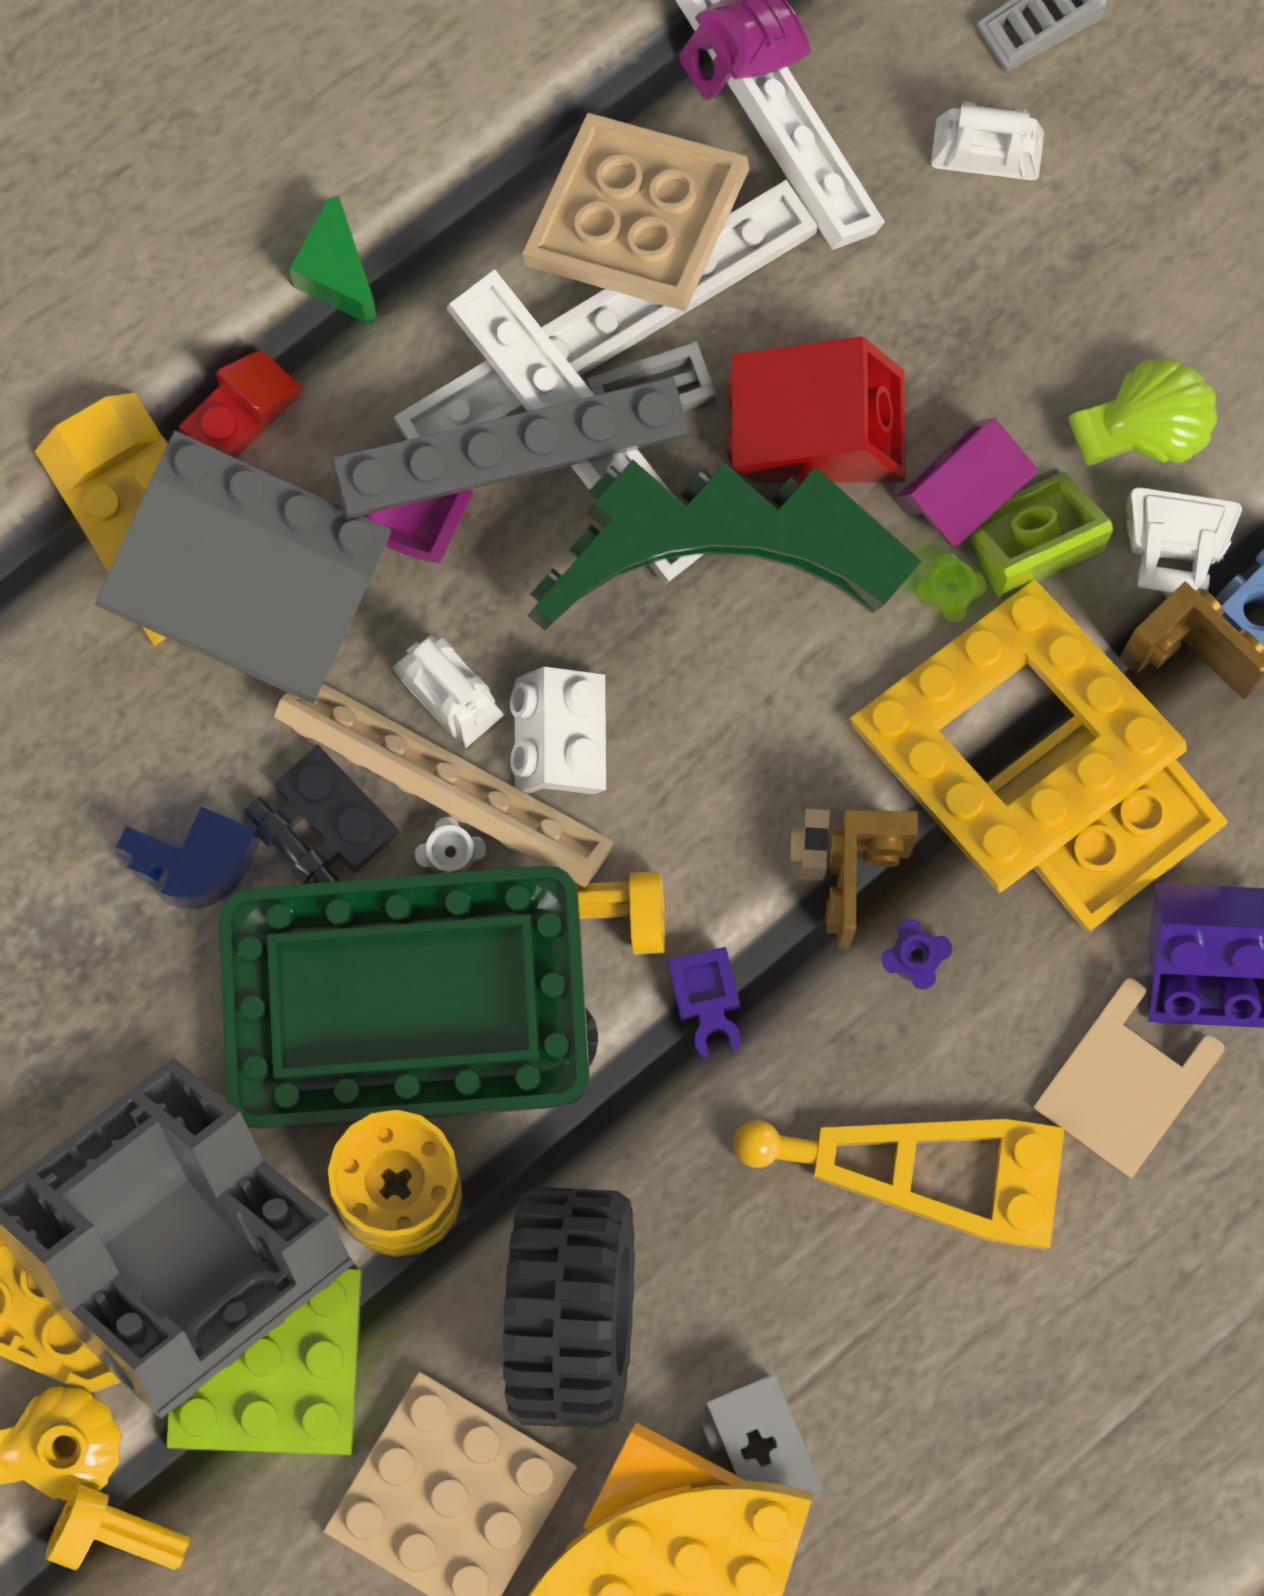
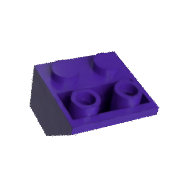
M1156 883L1149 931L1148 1022L1264 1028V888Z

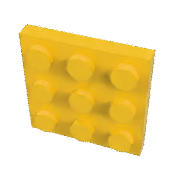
M1074 716L988 782L987 785L1008 806L1096 738ZM1176 759L1033 869L1088 935L1223 829L1228 821Z

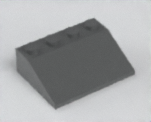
M174 431L104 582L95 606L314 704L392 529L363 516L346 519L343 507Z

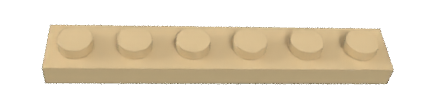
M324 683L314 704L288 692L279 701L274 718L292 727L298 734L320 742L342 754L349 762L373 771L395 783L402 791L417 795L446 811L453 819L468 823L499 840L506 848L519 851L543 865L561 868L568 872L577 884L583 887L588 885L611 850L614 841Z

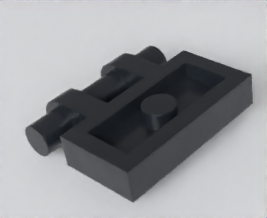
M318 744L274 783L275 789L288 801L285 806L275 812L261 797H258L244 810V814L258 828L255 832L257 837L267 847L274 845L294 866L291 872L302 884L339 882L340 880L328 868L339 856L357 873L399 834V830L393 822ZM303 818L324 839L317 848L312 850L292 830Z

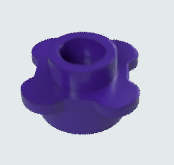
M905 920L898 926L897 932L899 937L893 948L883 953L881 959L882 966L888 973H897L902 978L912 981L915 988L926 990L935 984V971L942 960L950 957L952 945L947 937H935L922 930L921 924L917 920ZM915 949L922 952V958L919 960H915L911 956V952Z

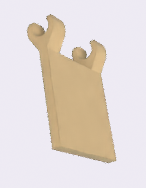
M1131 978L1124 981L1033 1107L1034 1110L1056 1126L1065 1128L1064 1131L1129 1179H1132L1225 1050L1222 1042L1211 1035H1207L1199 1042L1181 1067L1123 1024L1146 992L1144 986Z

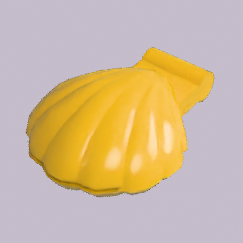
M50 1387L41 1396H35L27 1405L16 1425L0 1428V1485L24 1480L54 1500L60 1498L63 1501H68L77 1484L100 1491L108 1484L109 1477L119 1464V1447L122 1440L120 1427L113 1420L110 1408L94 1398L91 1392L82 1388Z

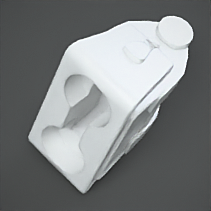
M963 101L960 109H949L937 117L931 166L937 169L1036 180L1040 172L1044 131L1036 119L1029 118L1030 113H1027L1026 109L1013 107L1011 111L976 106L975 102Z
M1140 487L1134 488L1126 500L1125 508L1127 515L1126 528L1130 538L1131 549L1134 553L1141 555L1137 587L1174 592L1186 581L1195 591L1198 588H1202L1208 592L1210 575L1207 572L1209 566L1219 564L1231 544L1230 538L1242 512L1240 503ZM1160 557L1192 562V572L1157 567L1158 559Z
M430 634L420 643L416 641L406 650L407 654L393 665V671L401 679V682L449 735L464 748H467L504 716V713L495 704V699L491 695L489 687L478 675L474 674L444 638L437 641Z

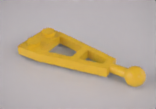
M1009 1119L820 1128L818 1140L815 1141L779 1135L778 1131L770 1123L763 1120H751L742 1124L735 1132L733 1150L737 1159L751 1168L766 1167L774 1162L775 1159L814 1165L812 1178L985 1241L1047 1250L1050 1248L1065 1128ZM999 1140L990 1219L910 1192L917 1143ZM896 1144L891 1185L834 1165L837 1146Z

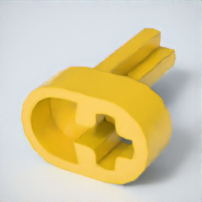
M661 871L630 872L628 882L589 883L586 887L576 884L579 894L580 919L630 917L633 954L665 953L664 893Z
M77 1484L54 1527L45 1554L46 1560L76 1571L95 1539L176 1570L184 1560V1554L189 1545L190 1537L108 1506L109 1495Z

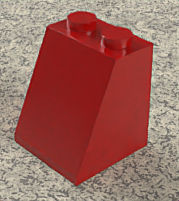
M860 336L732 354V375H729L726 379V396L732 408V430L726 436V451L732 467L754 482H786L793 473L803 480L815 467L832 482L906 481L904 369L865 337Z

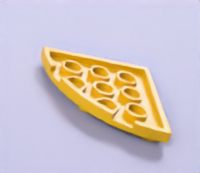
M736 1481L735 1485H713L699 1488L684 1485L649 1495L616 1510L575 1538L567 1546L566 1551L547 1569L542 1578L538 1579L528 1596H782L811 1505L813 1492L781 1484Z

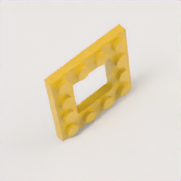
M1035 579L850 717L852 728L999 894L1187 751L1186 740ZM1028 664L1096 739L1010 805L1006 806L939 730Z

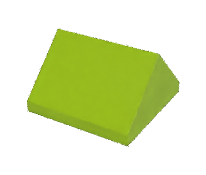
M1063 471L1015 493L967 538L998 599L1001 600L1018 592L1034 579L1040 582L1103 553L1113 532L1111 520Z

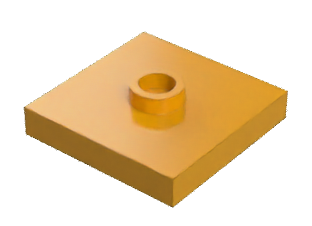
M636 1422L583 1528L587 1530L593 1524L623 1506L658 1492L684 1485H691L692 1488L713 1485H735L736 1481L746 1480Z

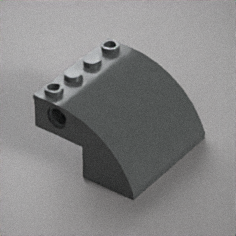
M172 1058L0 1190L1 1239L39 1290L87 1347L130 1391L161 1419L175 1407L186 1402L190 1395L221 1370L232 1365L241 1354L272 1329L282 1325L287 1317L317 1293L329 1287L338 1276L354 1264L348 1255L330 1214L263 1160L241 1112L175 1058Z

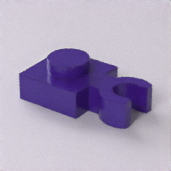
M726 947L668 960V970L681 1022L695 1018L699 1020L700 1026L695 1033L694 1047L699 1058L703 1060L709 1057L706 1039L714 1032L726 1035L731 1052H738L741 1040L739 1030L733 1022L725 1018L724 1014L726 1011L740 1008Z

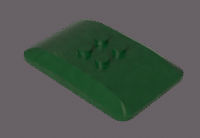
M544 865L249 888L232 894L226 899L220 909L219 941L226 1101L241 1112L248 1128L273 1129L354 1124L371 1113L390 1110L405 1111L421 1115L427 1119L556 1108L573 1104L583 1096L588 1087L590 1073L579 894L575 881L568 872L559 867Z

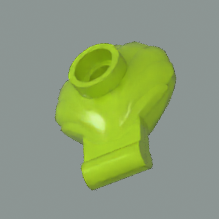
M1172 358L1149 359L1141 361L1135 366L1133 371L1126 374L1116 400L1078 411L1070 415L1068 420L1087 466L1097 464L1105 459L1131 450L1160 462L1182 463L1190 459L1193 454H1197L1204 449L1211 441V433L1218 421L1215 409L1216 394L1212 386L1204 381L1198 370L1183 365L1178 360Z

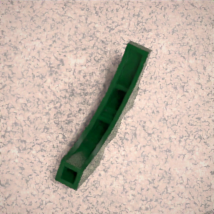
M632 459L622 472L611 465L589 490L597 500L586 514L596 521L603 530L600 532L592 524L568 550L577 559L566 572L561 575L552 568L530 593V596L538 603L527 616L546 631L579 599L617 576L658 561L702 554L750 556L797 568L837 587L865 609L874 613L888 602L922 560L817 467L803 480L793 473L771 498L779 506L778 509L725 463L713 476L703 469L680 495L688 502V505L685 506Z

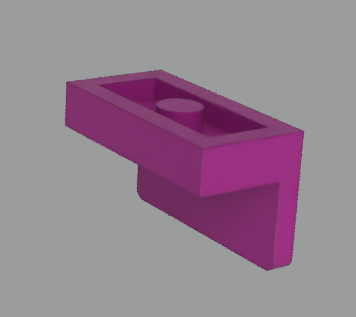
M996 418L976 421L901 490L894 499L908 515L922 513L948 545L958 546L1037 473V468Z

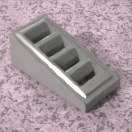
M1010 0L978 21L976 27L1005 73L1102 20L1107 6L1106 0H1076L1080 6L1077 9L1071 0H1051L1062 16V19L1057 22L1044 4L1048 0ZM1028 11H1030L1042 30L1037 35H1035L1023 16ZM1008 22L1011 23L1023 42L1018 48L1014 47L1001 27Z

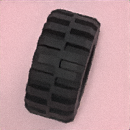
M534 1187L523 1193L519 1198L509 1244L510 1253L506 1272L507 1283L506 1297H504L505 1316L503 1332V1380H505V1402L508 1403L507 1411L512 1418L522 1425L606 1429L620 1419V1413L624 1405V1393H626L627 1372L630 1362L635 1268V1236L631 1201L619 1191Z

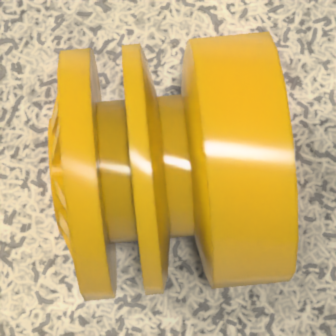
M400 1110L371 1113L349 1126L334 1146L328 1168L333 1202L350 1235L369 1250L394 1257L418 1254L441 1241L456 1222L463 1196L455 1153L443 1132L421 1115ZM393 1179L401 1185L409 1180L407 1183L410 1193L409 1197L404 1200L397 1195L388 1198L387 1182Z

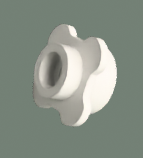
M444 817L436 822L435 830L430 834L427 843L420 844L416 848L415 859L420 867L431 868L438 874L467 872L474 861H480L485 857L486 845L480 837H470L467 831L459 827L457 820L452 817ZM453 847L456 850V855L449 858L445 855V850Z

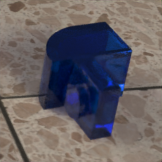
M201 806L181 849L128 826L125 827L116 848L121 857L128 861L125 869L130 873L158 884L161 876L167 878L160 893L168 905L196 909L220 902L238 887L259 847L260 839L255 829Z

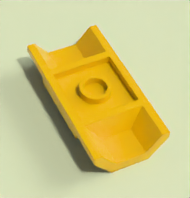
M136 393L102 398L56 425L35 450L38 459L108 573L168 445ZM142 627L153 646L165 640L166 637Z

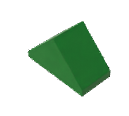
M338 195L328 198L289 268L293 286L365 323L377 320L374 300L340 197Z

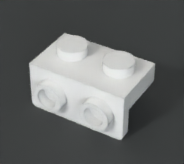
M541 667L516 678L510 698L511 713L515 717V745L510 757L511 770L515 775V788L526 794L540 789L597 794L605 791V675Z

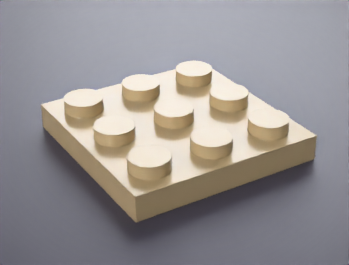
M587 113L522 252L525 266L686 312L749 171L748 158L745 155Z
M419 1371L323 1532L428 1596H502L576 1471L577 1466Z

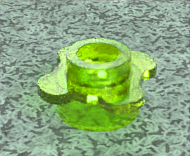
M947 553L937 558L936 567L930 577L919 581L916 595L922 603H932L943 611L945 620L957 623L966 617L967 606L974 597H980L985 593L986 580L982 574L974 573L967 564L959 561L956 555ZM947 584H955L957 590L954 593H949L946 590Z

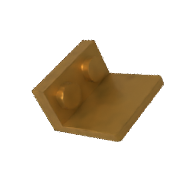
M1186 581L1134 630L1120 656V659L1135 674L1149 662L1156 668H1159L1182 644L1180 640L1182 639L1243 699H1246L1255 690L1264 677V646L1260 641L1246 630L1238 632L1222 617L1224 614L1222 606L1209 592L1202 588H1198L1195 591Z
M845 810L840 827H831L830 839H828L827 875H838V887H830V897L827 898L826 933L837 934V949L849 950L856 932L857 857H863V864L872 867L899 865V858H909L918 836V811Z

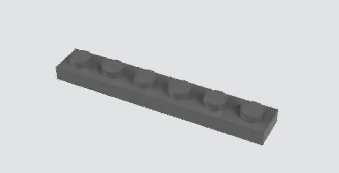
M671 377L333 457L331 466L345 518L350 519L684 439L688 436L689 429L675 379Z

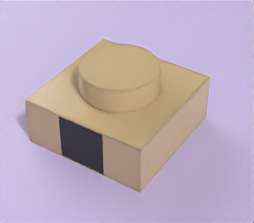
M806 809L803 826H792L790 861L801 862L800 879L824 881L827 870L830 810Z

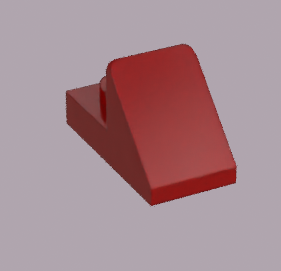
M259 350L220 368L216 372L219 387L178 427L181 434L237 458L303 392V388L265 352Z

